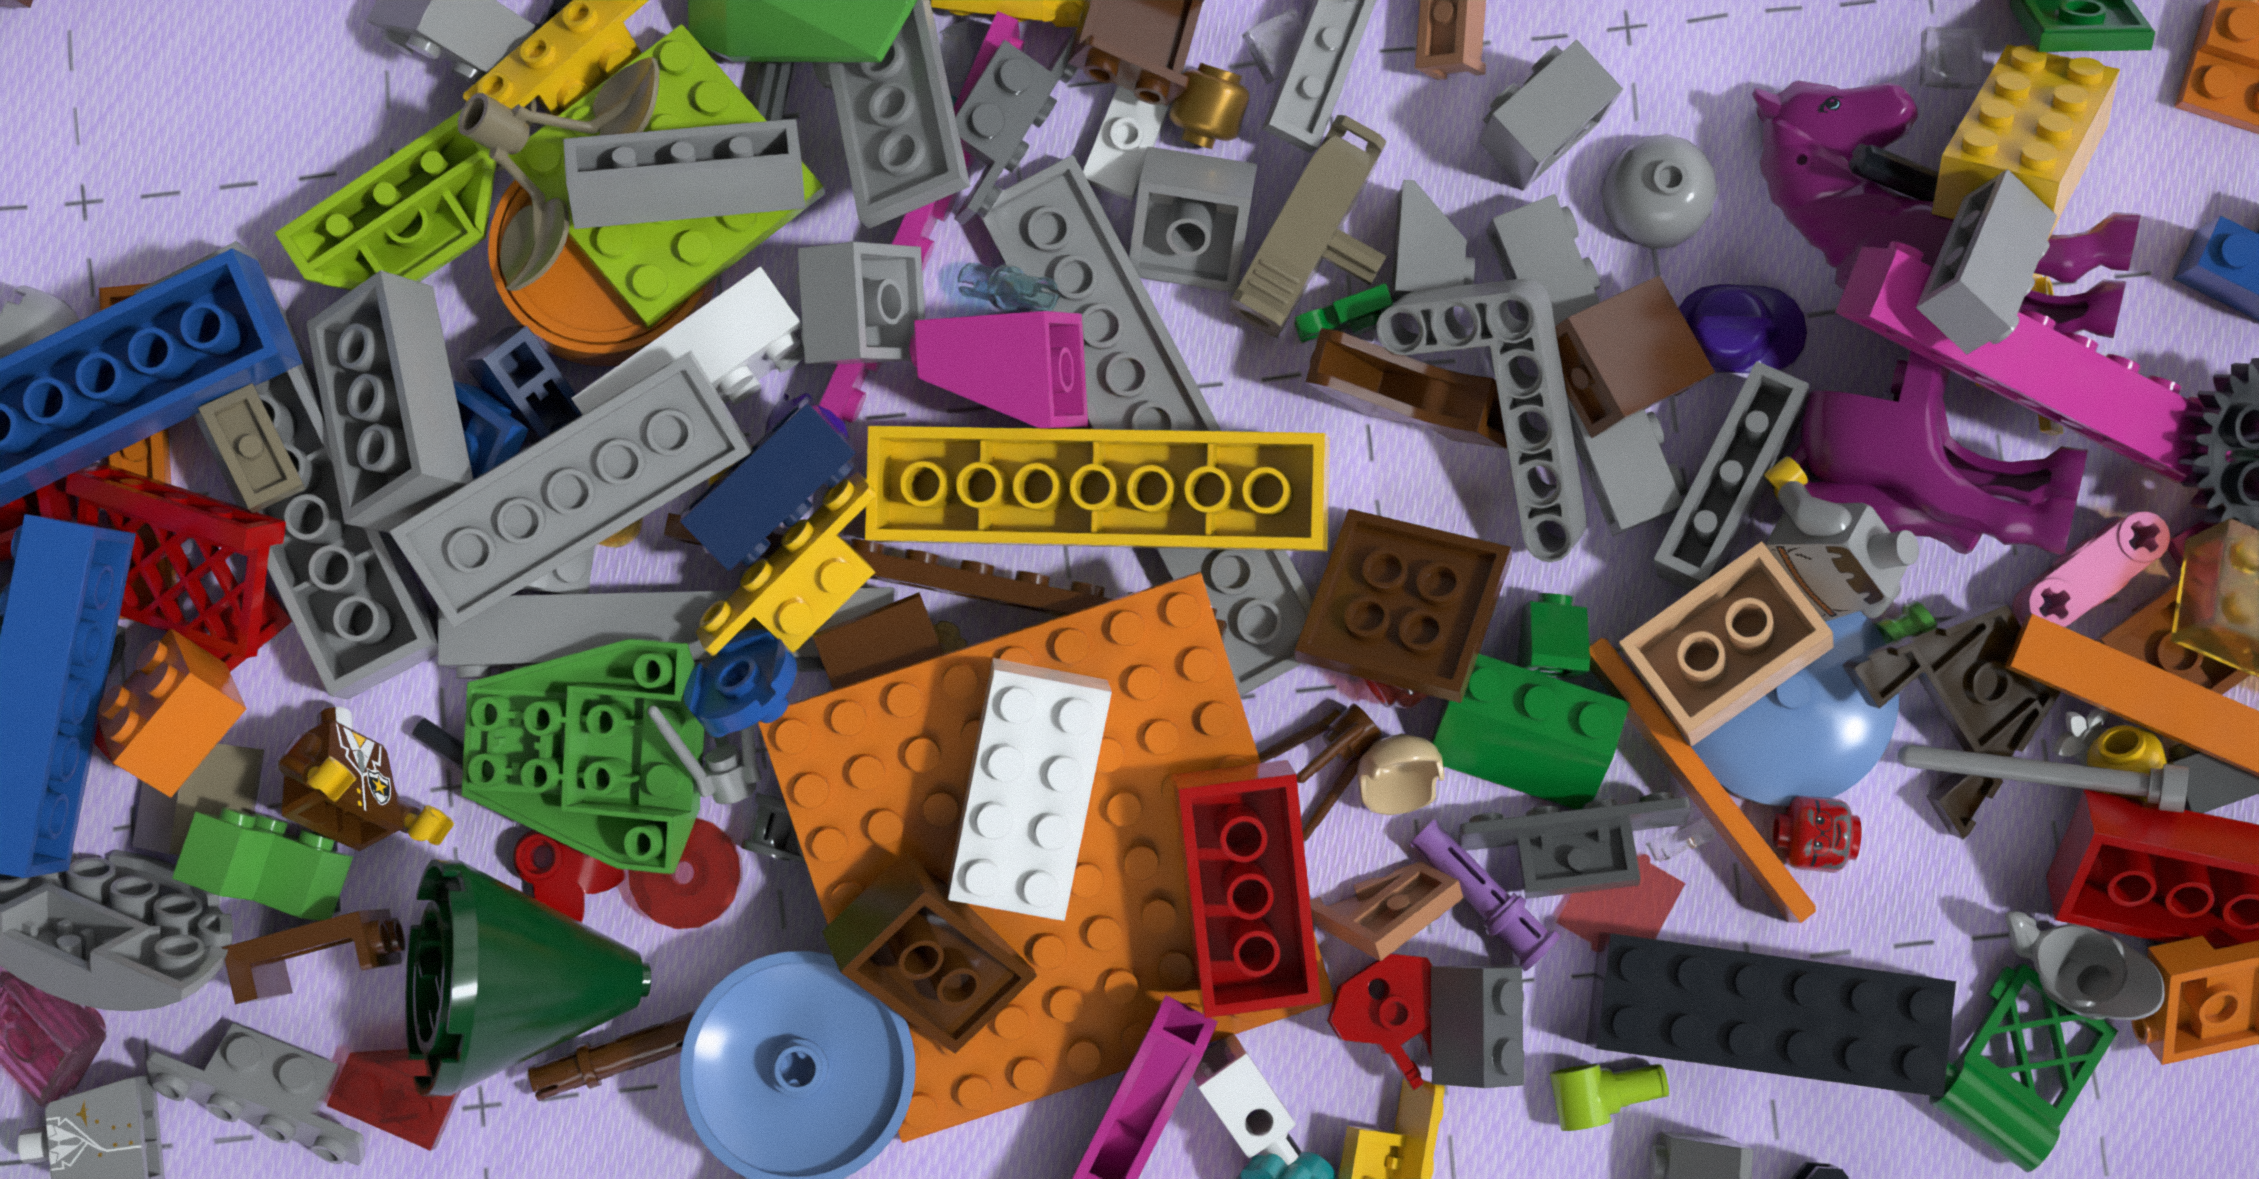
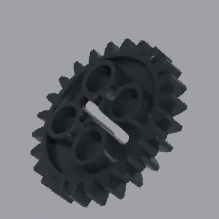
M2251 358L2250 364H2231V375L2215 374L2213 382L2216 391L2199 390L2197 395L2204 409L2202 412L2187 411L2186 417L2196 427L2194 432L2180 434L2179 439L2192 446L2191 453L2179 457L2178 463L2192 466L2193 473L2188 475L2181 484L2183 487L2198 488L2199 491L2191 500L2190 505L2195 508L2207 509L2203 519L2205 524L2220 526V534L2223 536L2238 537L2239 541L2259 543V453L2255 457L2235 456L2225 458L2226 453L2231 450L2259 449V358Z

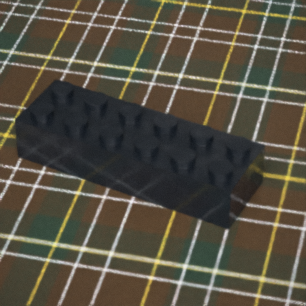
M1599 932L1586 1045L1599 1050L1944 1097L1956 981Z

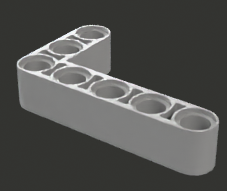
M1515 279L1414 291L1403 295L1380 315L1377 322L1379 341L1388 351L1396 355H1413L1490 346L1525 546L1533 557L1541 561L1556 562L1562 560L1583 536L1587 527V517L1552 305L1547 290L1540 283L1532 279ZM1508 300H1517L1527 308L1529 313L1528 322L1519 321L1511 315L1508 308ZM1454 306L1462 307L1471 314L1473 328L1465 327L1456 320ZM1400 313H1407L1417 321L1419 334L1411 333L1402 326ZM1517 356H1526L1532 359L1537 365L1538 376L1534 377L1525 374L1519 368ZM1527 411L1540 414L1546 420L1548 431H1540L1533 428L1528 422ZM1536 466L1550 469L1556 477L1557 484L1551 485L1543 482L1537 475ZM1545 521H1554L1560 524L1565 531L1566 538L1553 536L1547 530Z

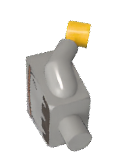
M1786 456L1764 473L1765 478L1775 487L1774 494L1785 509L1765 546L1824 621H1830L1861 611L1868 618L1881 616L1899 595L1901 589L1900 580L1908 565L1914 564L1918 558L1919 546L1915 535L1908 530L1890 532L1875 510L1865 503H1833L1812 497L1804 486L1808 483L1806 474L1792 458Z

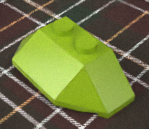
M461 110L274 233L305 280L352 291L382 270L420 282L486 238L496 161L489 158L490 149L459 132L458 119Z

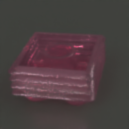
M1 971L0 1064L40 1107L45 1108L47 1103L59 1100L60 1096H66L69 1090L74 1091L106 1039V1025L103 1017L95 1008L75 1004L53 996L17 978L8 971Z

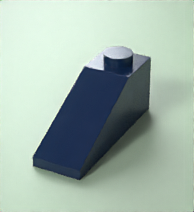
M527 325L502 329L462 359V362L481 388L512 410L510 416L529 429L525 439L531 445L583 415L571 399L576 393Z

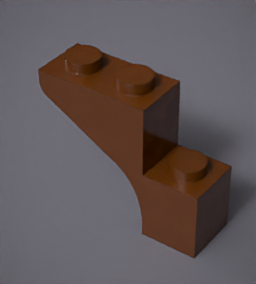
M1321 328L1315 350L1310 358V367L1305 383L1369 417L1422 424L1452 441L1507 449L1497 384L1494 378L1469 375L1439 368L1405 355H1396L1384 347L1344 332Z

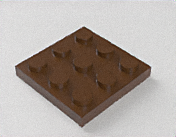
M1348 509L1294 650L1296 661L1461 703L1512 560L1511 547Z

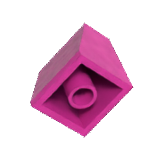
M1035 311L914 320L915 333L911 336L909 349L911 361L917 367L919 379L1038 428L1088 426L1082 314Z

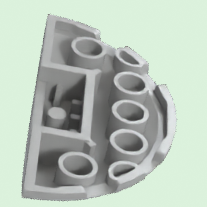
M113 850L109 860L102 858L78 859L73 851L68 871L29 878L0 874V966L17 978L48 994L75 1004L102 1010L139 1011L156 1009L180 1002L198 991L223 966L228 949H222V947L232 945L233 922L231 913L223 914L219 909L218 895L172 879L176 865L142 854Z

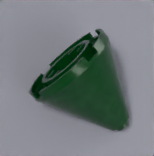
M433 859L426 866L418 886L416 899L428 900L430 902L423 912L420 925L410 926L405 984V1025L408 1060H425L428 1075L414 1076L413 1083L421 1096H451L637 1008L641 997H648L651 988V968L649 963H642L641 955L638 951L461 860Z

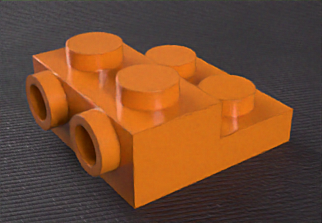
M2211 0L2205 5L2174 106L2175 108L2259 134V0Z
M2203 936L2148 947L2147 958L2157 967L2163 978L2164 1002L2153 1015L2131 1020V1025L2137 1040L2141 1044L2148 1046L2161 1065L2259 1044V940L2214 950Z

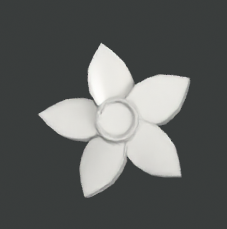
M2096 707L2086 719L2076 712H2066L2065 720L2069 732H2064L2058 737L2053 751L2060 756H2074L2080 764L2087 766V752L2091 743L2108 730V728L2101 727L2108 716V712Z

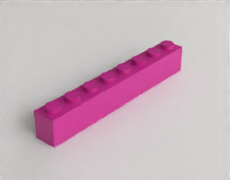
M1894 241L1889 243L1888 248L1862 246L1835 313L2175 483L2181 484L2188 475L2193 473L2192 466L2178 463L2179 457L2191 453L2192 446L2180 440L2179 436L2180 434L2194 432L2196 425L2186 417L2187 411L2202 412L2204 406L2198 397H2189L2187 399L2179 395L2182 387L2170 380L2152 375L2146 378L2138 374L2140 365L2130 359L2114 354H2107L2105 357L2097 353L2096 350L2099 344L2094 340L2071 332H2065L2063 335L2053 330L2056 324L2053 319L2029 310H2022L2021 313L2018 312L2019 323L2006 339L1997 344H1992L1989 341L1966 355L1916 308L1933 267L1921 262L1924 253L1912 246ZM2228 451V452L2226 453V455H2225V458H2226V459L2229 457L2231 451Z

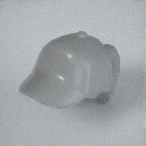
M2010 911L2005 914V920L2009 929L2010 947L2017 955L2034 962L2035 969L2039 975L2038 979L2045 993L2051 1000L2062 1007L2091 1020L2105 1018L2137 1020L2153 1015L2162 1006L2165 990L2163 978L2159 970L2147 957L2121 940L2091 927L2076 924H2067L2040 931L2036 927V920L2028 917L2023 912Z

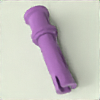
M1435 818L1409 843L1435 869L1459 880L1463 898L1485 919L1482 924L1485 927L1484 931L1490 937L1497 935L1521 959L1519 966L1522 967L1524 972L1537 963L1561 938V935L1556 930L1548 931L1525 908L1526 900L1521 895L1517 896L1513 893L1510 896L1500 887L1476 860L1444 830Z

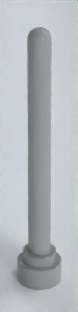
M1905 745L1898 751L1899 762L1903 766L1910 768L2147 797V803L2158 804V810L2183 813L2185 808L2189 767L2163 764L2162 769L2150 768V774L1917 745Z

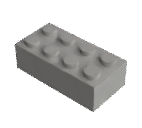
M380 270L306 322L345 524L390 533L389 531L394 526L473 480L433 286Z

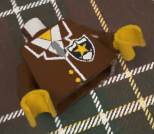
M330 707L319 712L317 716L318 726L294 737L278 761L279 770L284 775L282 816L359 852L398 831L408 833L414 840H427L432 845L438 846L454 826L453 820L441 810L426 805L420 811L419 808L400 799L395 789L386 749L382 744L353 730L352 713L346 708Z

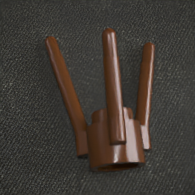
M1354 703L1342 713L1337 708H1333L1321 720L1258 753L1260 762L1265 763L1328 730L1329 732L1322 737L1327 747L1297 773L1298 783L1306 782L1336 756L1344 763L1352 757V760L1302 828L1304 842L1309 839L1357 774L1360 758L1374 742L1383 737L1372 719Z

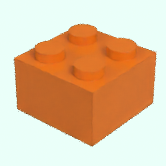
M170 628L160 641L154 640L143 649L136 661L135 671L123 685L117 684L104 695L96 716L112 762L171 798L247 708L226 663Z

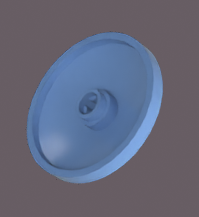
M1861 611L1825 621L1833 632L1834 647L1692 746V749L1726 792L1755 804L1789 807L1792 800L1797 796L1833 798L1857 784L1877 764L1893 735L1898 716L1899 693L1880 709L1869 706L1842 666L1851 658L1886 645L1881 633Z
M791 951L771 954L753 960L727 975L710 991L696 1010L687 1029L681 1051L679 1070L682 1099L694 1130L710 1152L736 1173L748 1179H844L856 1173L876 1158L899 1130L912 1099L916 1067L912 1036L904 1017L840 973L832 955L809 951Z

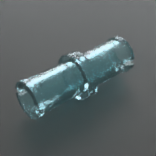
M975 262L968 263L960 270L957 282L974 286V288L968 286L958 287L962 296L970 299L976 298L990 301L994 307L1005 311L1017 308L1034 312L1052 311L1059 298L1057 293L1042 291V288L1049 290L1058 289L1053 279L1027 275L1022 269L1011 265H1001L998 268H992Z

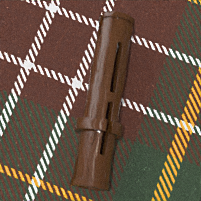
M694 1011L593 1046L587 1042L576 1046L577 1051L566 1054L563 1057L528 1066V1076L536 1099L542 1101L559 1093L585 1085L591 1089L602 1085L601 1080L615 1074L680 1053L687 1029L695 1014Z

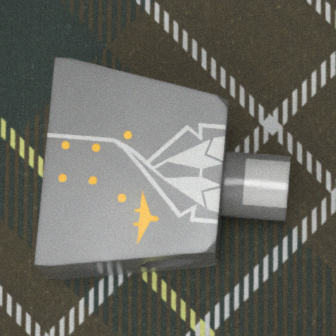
M149 1074L127 1078L49 1102L45 1107L46 1126L22 1129L18 1137V1152L21 1161L24 1164L50 1161L51 1179H165L157 1091L153 1087Z

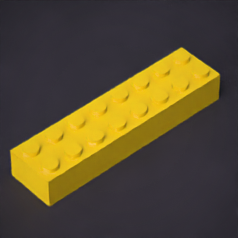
M868 426L867 481L877 494L866 506L865 540L887 543L1327 552L1330 437L1326 433Z

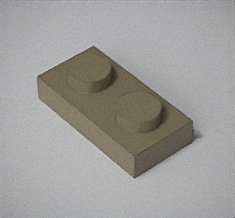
M252 383L198 407L252 514L306 489Z

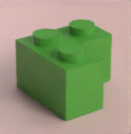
M222 807L219 816L195 811L172 879L218 896L252 900L298 918L322 921L333 916L353 856L332 849L335 840L322 834L302 829L299 837L285 832L288 822L261 813L255 812L254 815L233 808Z

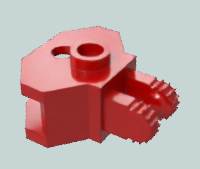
M1389 954L1382 961H1374L1337 986L1326 1021L1339 1040L1376 1044L1382 1054L1390 1056L1405 1081L1414 1091L1424 1084L1421 1078L1422 1073L1415 1062L1409 1059L1401 1045L1418 1034L1432 1059L1431 1015L1429 1011L1431 1007V967L1433 965L1427 957ZM1374 979L1381 981L1384 985V994L1377 1000L1372 998L1368 991L1369 984Z

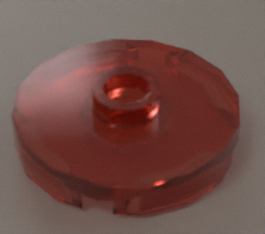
M697 817L678 863L679 865L682 862H688L693 867L694 875L690 882L686 884L680 883L675 873L665 874L628 870L629 888L638 907L656 923L674 929L700 928L721 918L735 901L743 882L742 856L733 838L715 823Z

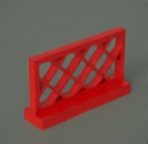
M112 465L82 468L67 475L65 493L79 497L78 523L98 526L99 508L107 511L117 530L136 533L132 551V558L136 566L128 572L120 616L166 632L171 628L189 640L244 659L257 656L270 546L284 543L286 521L259 512L252 514L249 509ZM145 523L150 524L161 544L150 555L137 533V530ZM189 538L195 539L206 559L195 569L191 566L180 546ZM234 552L248 556L245 580L240 584L237 583L225 561ZM166 556H168L180 578V581L170 589H168L156 567V564ZM211 570L225 593V596L215 604L211 602L200 582V579ZM141 576H143L155 598V601L147 607L140 603L131 586ZM185 591L188 592L200 614L192 622L185 620L174 600ZM230 605L240 620L238 638L229 634L219 616Z

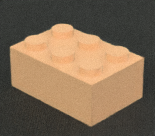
M1762 541L1619 641L1626 660L1691 747L1834 647L1832 630Z

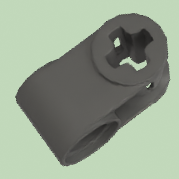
M756 793L754 801L759 805L750 838L743 839L741 848L786 861L791 859L806 864L785 800Z

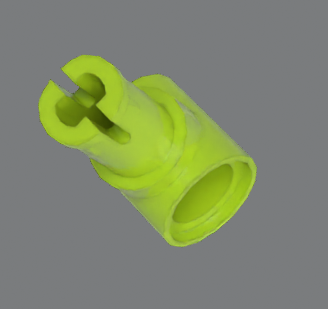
M1586 1064L1559 1069L1549 1073L1561 1131H1576L1602 1126L1610 1123V1115L1619 1113L1621 1107L1669 1096L1668 1080L1661 1064L1614 1073L1609 1068L1600 1069V1064Z

